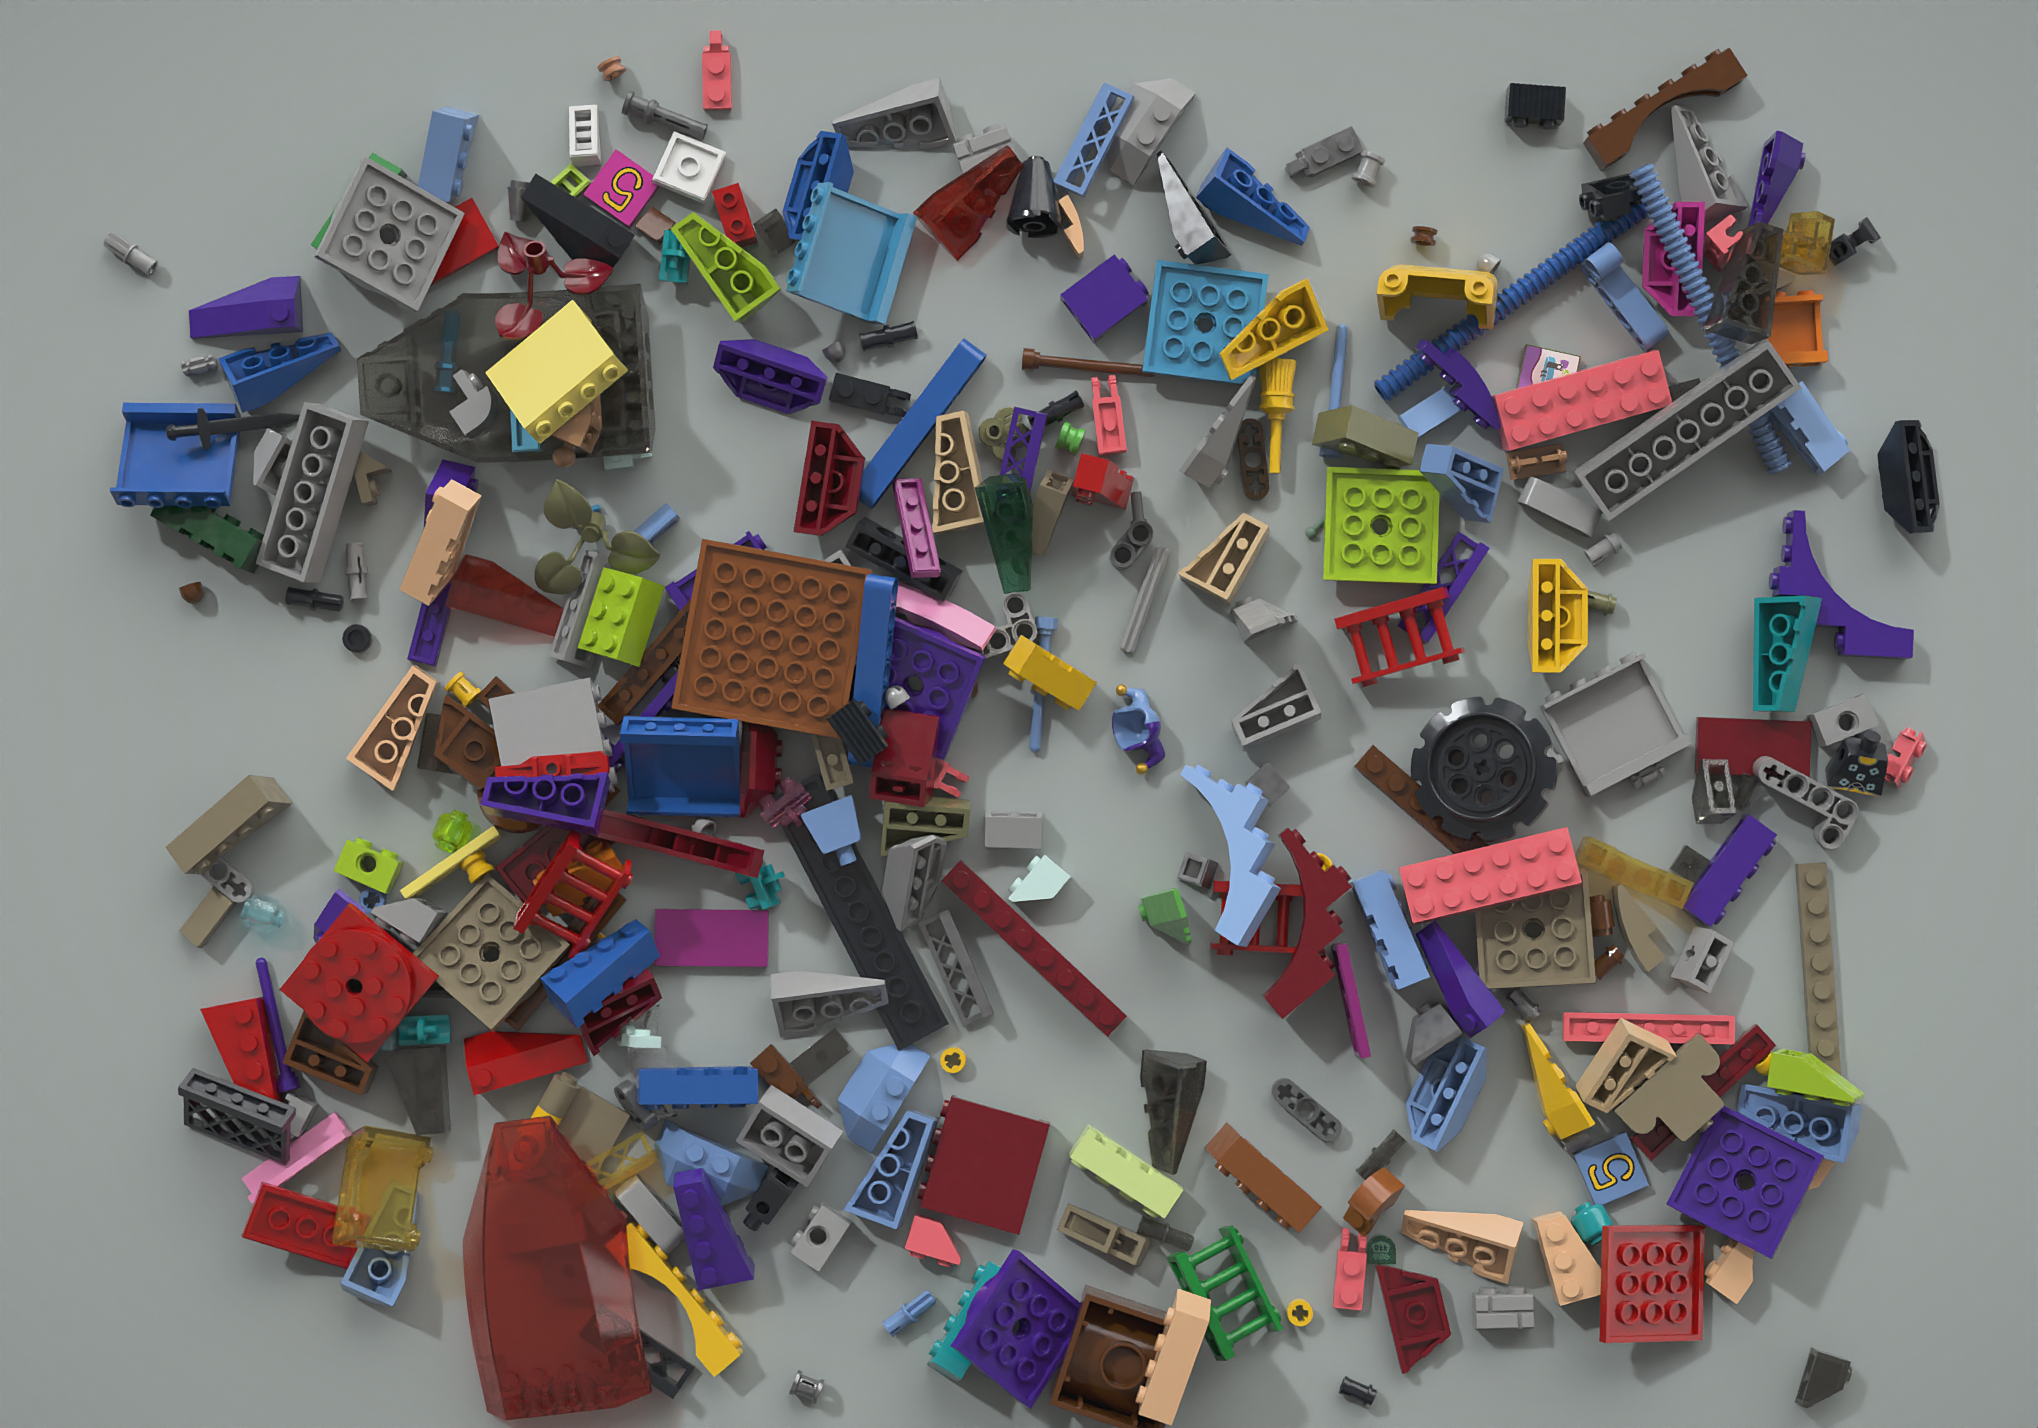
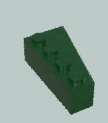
M163 506L160 508L154 507L150 516L175 531L187 535L189 539L197 544L213 550L214 554L232 562L236 567L253 574L259 565L256 564L264 534L253 528H250L249 531L239 527L241 521L226 513L225 517H222L215 513L217 508L206 506H192L190 508Z

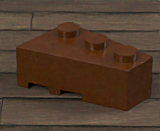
M305 1011L302 1013L282 1061L283 1064L359 1095L369 1092L379 1068L372 1060L367 1063L343 1042L320 1030L310 1020Z

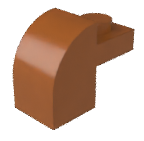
M1383 1167L1367 1178L1354 1192L1348 1201L1350 1206L1343 1219L1363 1237L1366 1236L1373 1229L1381 1213L1395 1204L1405 1185Z

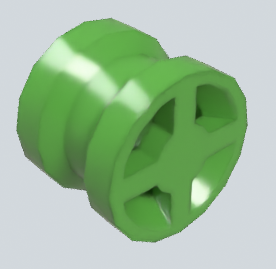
M1065 422L1055 448L1059 450L1067 449L1070 454L1076 456L1086 430L1083 428L1075 429L1070 423Z

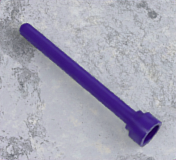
M258 958L255 964L280 1075H278L279 1081L276 1082L278 1093L301 1088L299 1076L296 1077L295 1071L292 1072L290 1066L282 1063L287 1049L268 964L265 958Z

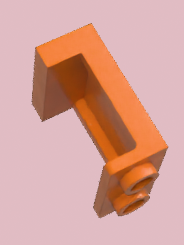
M1814 290L1799 291L1797 296H1786V292L1770 293L1769 297L1761 302L1763 339L1766 338L1772 344L1788 368L1822 366L1828 362V350H1823L1820 302L1823 301V294H1814Z

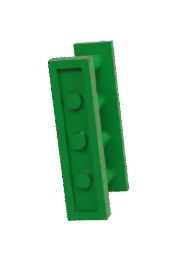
M1233 1225L1219 1228L1223 1238L1191 1256L1182 1251L1175 1252L1166 1257L1181 1289L1207 1298L1209 1291L1240 1274L1248 1289L1247 1291L1216 1308L1210 1304V1319L1204 1337L1216 1361H1227L1236 1356L1232 1349L1234 1344L1265 1326L1268 1332H1279L1283 1329L1280 1323L1281 1315L1277 1308L1271 1305L1242 1245L1244 1243L1243 1237L1236 1228L1234 1229ZM1228 1249L1235 1265L1204 1282L1199 1280L1194 1271L1196 1266ZM1254 1301L1260 1316L1229 1334L1224 1332L1220 1324L1221 1318Z

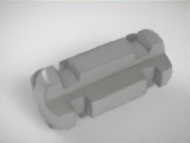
M208 354V357L200 356L189 359V362L182 361L181 368L184 375L190 376L191 373L196 375L208 372L210 368L216 370L217 362L214 355Z
M1656 762L1654 766L1650 765L1638 771L1636 775L1630 776V781L1635 789H1640V785L1646 786L1658 780V776L1664 777L1665 771L1660 762Z

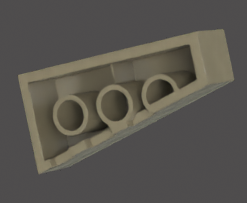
M248 775L165 848L184 874H203L211 868L213 862L230 852L232 848L293 803L273 777Z

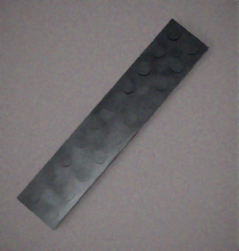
M819 773L768 798L777 819L859 976L862 978L885 980L889 1003L878 1007L877 1010L898 1051L948 1025L949 1022L902 932L896 928L890 910L856 844L854 843L851 846L857 861L841 866L835 851L825 855L822 853L803 821L801 814L833 802L830 794L826 791Z

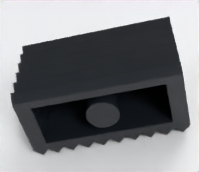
M1510 83L1506 90L1504 121L1512 122L1511 126L1517 128L1528 127L1529 123L1539 124V128L1545 130L1556 129V125L1561 126L1564 121L1566 87Z
M853 698L826 719L861 766L888 746L885 740L889 736L879 723L874 726L868 717L872 712L864 701L861 700L857 703Z

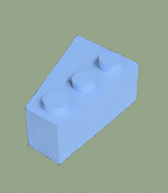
M1801 381L1799 383L1802 387L1800 390L1768 411L1770 414L1769 419L1773 421L1775 426L1814 472L1819 475L1848 453L1850 449L1847 446L1846 438L1834 428Z

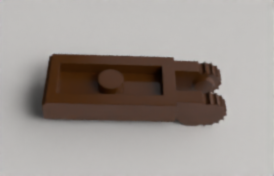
M770 1044L750 1062L754 1068L758 1069V1073L770 1086H774L794 1100L803 1092L812 1106L818 1109L822 1105L820 1100L808 1088V1083L774 1045Z

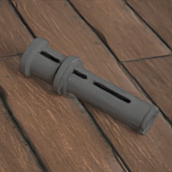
M631 90L628 92L622 107V114L624 115L629 113L644 119V123L647 124L658 123L696 138L699 141L704 139L708 124H703L660 107L656 100H646L636 96L635 92Z

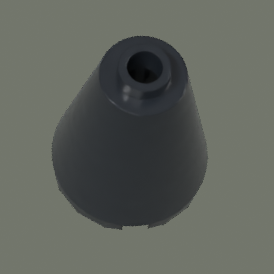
M1031 156L1023 161L1006 220L1008 231L1020 236V231L1028 232V238H1045L1057 234L1058 228L1062 229L1063 227L1050 163L1041 156Z

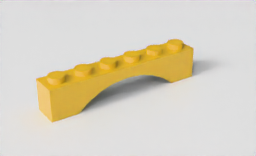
M633 1220L604 1246L622 1267L638 1270L654 1277L677 1296L686 1309L692 1323L696 1341V1356L715 1377L743 1352L740 1348L743 1345L741 1340L734 1332L728 1333L722 1326L724 1321L715 1310L710 1312L705 1306L704 1302L706 1299L697 1288L692 1290L685 1282L688 1278L682 1269L678 1266L674 1268L667 1260L669 1254L665 1253L658 1245L655 1246L650 1240L649 1234L639 1223L637 1224Z

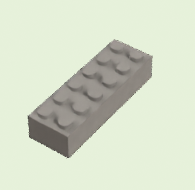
M303 403L257 557V565L302 582H321L369 421L322 404Z

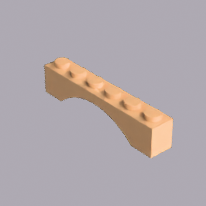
M1823 1159L1808 1190L1820 1186L1834 1166V1162ZM1728 1238L1720 1249L1722 1252L1717 1261L1713 1260L1705 1269L1704 1275L1706 1277L1704 1282L1732 1302L1738 1304L1753 1282L1752 1265L1754 1250Z

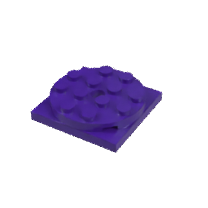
M895 617L888 689L898 685L906 690L910 699L894 709L940 716L936 757L944 760L947 757L962 716L969 705L973 688L986 656L952 642L945 635L937 631L918 627ZM918 676L923 683V688L921 690L912 689L909 685L910 677ZM855 679L850 689L848 702L854 697Z
M1723 1106L1710 1118L1713 1123L1701 1135L1666 1205L1714 1229L1720 1234L1773 1259L1791 1221L1801 1207L1803 1198L1824 1159V1155ZM1748 1174L1754 1178V1186L1751 1189L1742 1190L1738 1186V1180L1742 1175Z
M1012 1249L998 1273L990 1278L974 1296L967 1310L965 1324L950 1347L968 1360L979 1373L995 1382L1024 1407L1031 1409L1064 1358L1080 1302L1024 1254ZM1019 1320V1329L1013 1334V1325Z

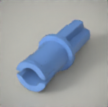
M924 1291L909 1304L903 1303L900 1310L882 1322L885 1329L894 1337L912 1322L916 1323L918 1321L917 1317L936 1303V1299L930 1291Z

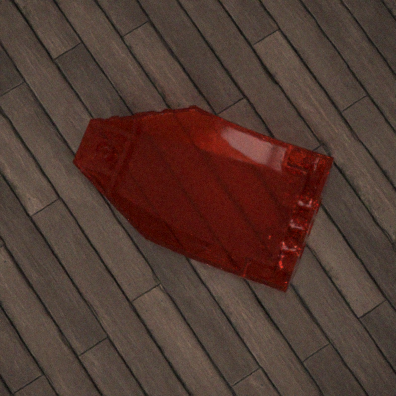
M551 1116L504 1121L494 1124L463 1237V1264L468 1318L485 1405L488 1413L506 1421L617 1408L652 1392L631 1279L626 1227L627 1216L623 1210L617 1208L609 1197L610 1193L604 1186L598 1183L597 1176L585 1160L579 1158L570 1146L571 1142L566 1135L560 1133L558 1125Z

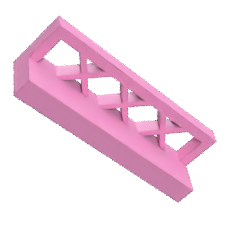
M334 1112L290 1143V1160L286 1165L269 1158L241 1179L252 1193L247 1197L251 1204L255 1201L261 1182L280 1187L353 1134L340 1115Z

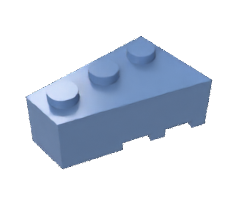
M447 106L432 111L418 187L446 202H451L461 195L463 180L461 179L468 163V153L479 117L478 114Z

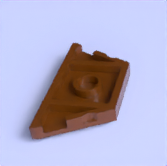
M446 695L443 701L433 757L480 791L485 788L487 777H495V767L501 766L495 730Z

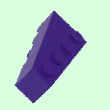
M698 1168L675 1173L673 1189L698 1291L754 1280L755 1264L751 1256L747 1254L744 1243L732 1226L731 1219L728 1213L724 1211L719 1197L704 1169Z

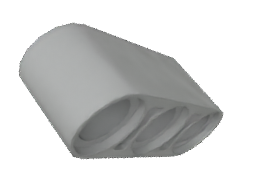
M1534 477L1528 478L1517 501L1520 506L1586 538H1591L1603 514L1597 507Z
M638 1173L632 1175L614 1191L619 1201L665 1253L669 1254L685 1240L681 1221Z

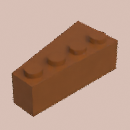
M1227 1122L1204 1147L1217 1161L1214 1166L1226 1177L1230 1174L1236 1177L1238 1180L1235 1184L1248 1195L1252 1191L1258 1196L1255 1202L1266 1212L1273 1209L1279 1215L1276 1220L1287 1230L1293 1227L1300 1233L1322 1208L1315 1199L1290 1177L1285 1175L1267 1157H1264L1259 1150L1248 1140L1244 1139Z

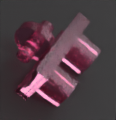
M787 777L779 785V788L785 794L783 797L776 801L769 793L758 801L762 811L760 816L772 829L780 822L784 827L792 821L798 827L802 825L803 822L799 816L807 810L804 804L813 798L801 783L798 784L791 777Z

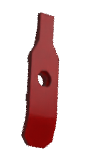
M603 751L532 756L519 765L495 767V777L569 776L579 773L592 775L602 772L609 774L610 772L609 757ZM556 764L557 772L549 774L547 772L548 765Z

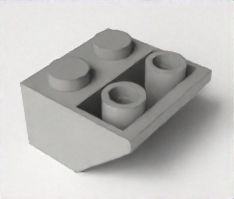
M425 898L407 899L374 907L371 911L372 914L377 916L375 920L377 923L388 929L392 927L400 930L399 936L412 944L424 942L448 913Z

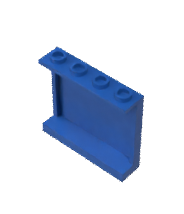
M123 402L122 414L126 420L119 472L116 487H110V493L116 504L123 507L149 505L155 508L163 506H178L181 508H190L192 506H206L209 508L230 506L240 432L211 435L209 450H204L198 435L176 438V441H171L167 439L165 430L171 424H174V427L196 424L198 408L204 409L208 421L241 417L237 405L224 403Z
M623 717L620 739L621 743H624L628 788L626 814L739 817L741 762L738 719Z

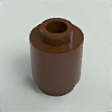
M1605 895L1589 896L1592 937L1613 934L1612 927H1615L1611 899L1605 900Z

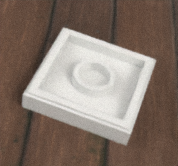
M674 131L654 174L652 183L705 204L726 157V152Z

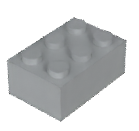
M771 1085L757 1104L736 1142L805 1187H808L843 1131Z

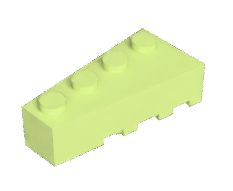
M1089 1124L1069 1152L1073 1164L1084 1171L1089 1169L1095 1173V1178L1109 1187L1112 1184L1120 1189L1118 1194L1133 1203L1134 1200H1137L1143 1204L1142 1210L1155 1219L1158 1215L1165 1219L1183 1192V1188Z

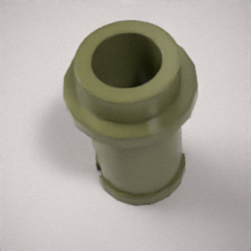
M1588 590V608L1604 612L1603 615L1605 616L1607 613L1613 614L1617 598L1612 597L1610 593L1607 596Z

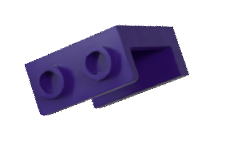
M1115 254L1060 294V300L1093 343L1101 339L1104 333L1140 306H1145L1148 303L1146 295L1149 292L1140 280L1135 282L1129 274L1132 272V269L1123 258L1119 260Z

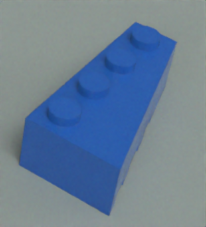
M635 919L608 937L602 938L587 950L576 954L574 958L561 966L552 969L540 979L551 1004L576 1028H579L584 1023V1016L590 1011L596 1013L603 1007L601 1002L607 996L619 993L623 989V982L628 978L635 979L658 959L660 955L650 930Z
M751 1066L636 1068V1103L643 1105L645 1110L661 1109V1104H672V1109H688L689 1104H700V1108H718V1104H729V1107L732 1108L746 1107V1104H758V1069Z

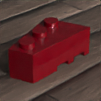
M648 967L635 979L628 978L623 982V989L619 993L607 996L601 1002L603 1007L596 1013L590 1011L583 1017L584 1023L579 1027V1030L593 1056L600 1052L599 1048L611 1037L614 1039L621 1034L620 1029L632 1019L634 1021L639 1019L662 999L656 981Z

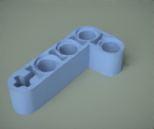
M1608 242L1581 263V270L1638 346L1647 352L1669 336V330L1621 267L1624 261L1620 252L1613 244Z

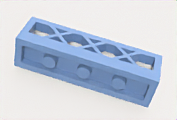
M1103 83L1053 181L1059 191L1068 194L1070 191L1085 197L1135 99L1134 95ZM1117 97L1125 100L1121 109L1110 113ZM1109 120L1111 126L1109 133L1097 138L1104 122ZM1096 144L1098 150L1096 158L1085 162L1092 146ZM1083 169L1086 178L1079 188L1073 185L1080 170Z

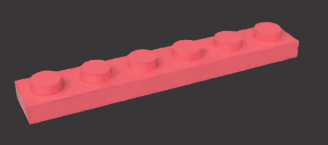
M1562 1012L1563 1041L1605 1042L1619 1019L1622 1018L1668 1040L1669 1043H1686L1695 1033H1699L1709 1044H1735V1016Z

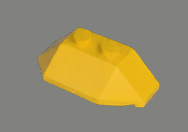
M1532 559L1528 584L1527 647L1532 673H1561L1588 645V588L1566 566L1562 559Z

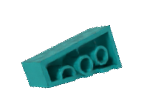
M1811 596L1754 598L1753 711L1769 713L1795 712L1822 598Z

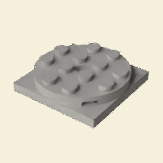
M365 156L361 159L343 198L337 204L330 225L314 257L344 273L359 286L380 293L415 313L419 310L465 213ZM382 229L389 230L392 233L393 241L391 244H384L381 240L379 232Z

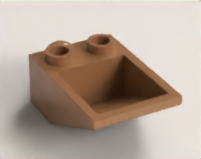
M600 395L551 434V436L564 443L563 446L558 447L553 453V461L559 468L566 469L574 464L576 459L575 452L573 451L574 448L592 453L602 429Z

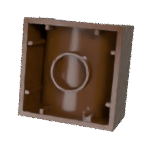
M1085 1284L1074 1328L1061 1367L1049 1393L1050 1405L1119 1428H1165V1423L1139 1415L1140 1404L1135 1401L1140 1386H1146L1148 1377H1145L1146 1368L1149 1360L1155 1359L1157 1351L1154 1350L1159 1333L1163 1334L1166 1325L1163 1322L1166 1311Z

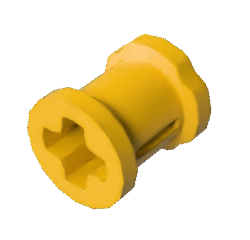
M461 671L448 682L444 690L446 692L451 691L462 702V706L467 708L476 701L478 694L482 690L480 688L476 689L464 678L465 674Z

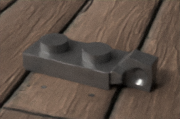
M1350 126L1301 149V151L1295 154L1297 159L1286 164L1285 169L1290 178L1304 172L1306 177L1310 175L1313 177L1360 155L1364 150L1353 127Z

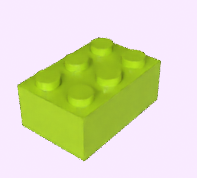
M603 567L578 648L639 667L665 586L642 577Z

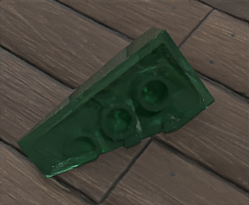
M1015 473L990 476L974 488L1003 593L1026 592L1031 589L1033 503L1027 481Z

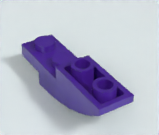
M1421 339L1414 347L1421 353L1418 358L1427 366L1432 367L1435 365L1441 370L1439 376L1448 384L1453 385L1455 382V385L1449 391L1455 397L1452 402L1464 412L1467 409L1475 415L1473 420L1486 430L1489 427L1498 430L1501 425L1493 398L1484 381L1469 361L1457 350L1449 348L1443 354L1431 342Z

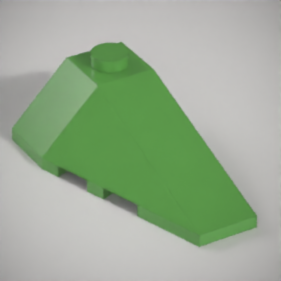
M1171 888L1141 898L1142 904L1138 905V909L1143 922L1148 920L1150 926L1185 944L1192 942L1187 915L1177 888Z

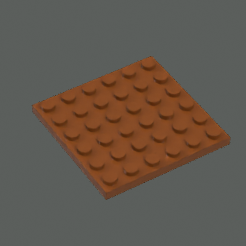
M702 538L672 709L738 719L739 721L840 739L826 718L848 703L859 644L864 584L867 575L872 574V570Z

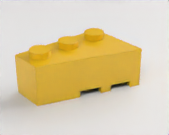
M1022 635L1003 663L1010 668L1009 675L1020 682H1023L1024 679L1033 683L1031 688L1043 696H1046L1047 693L1055 696L1054 702L1066 710L1073 707L1079 711L1097 683Z

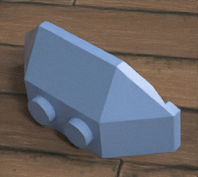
M1460 1036L1455 1041L1444 1045L1428 1056L1406 1102L1413 1140L1438 1152L1461 1132L1486 1080L1487 1048Z
M895 1044L868 1050L837 1099L847 1138L872 1153L931 1055L913 1044L899 1051Z
M667 1119L654 1144L667 1185L673 1187L675 1173L703 1168L722 1206L756 1193L769 1167L766 1163Z

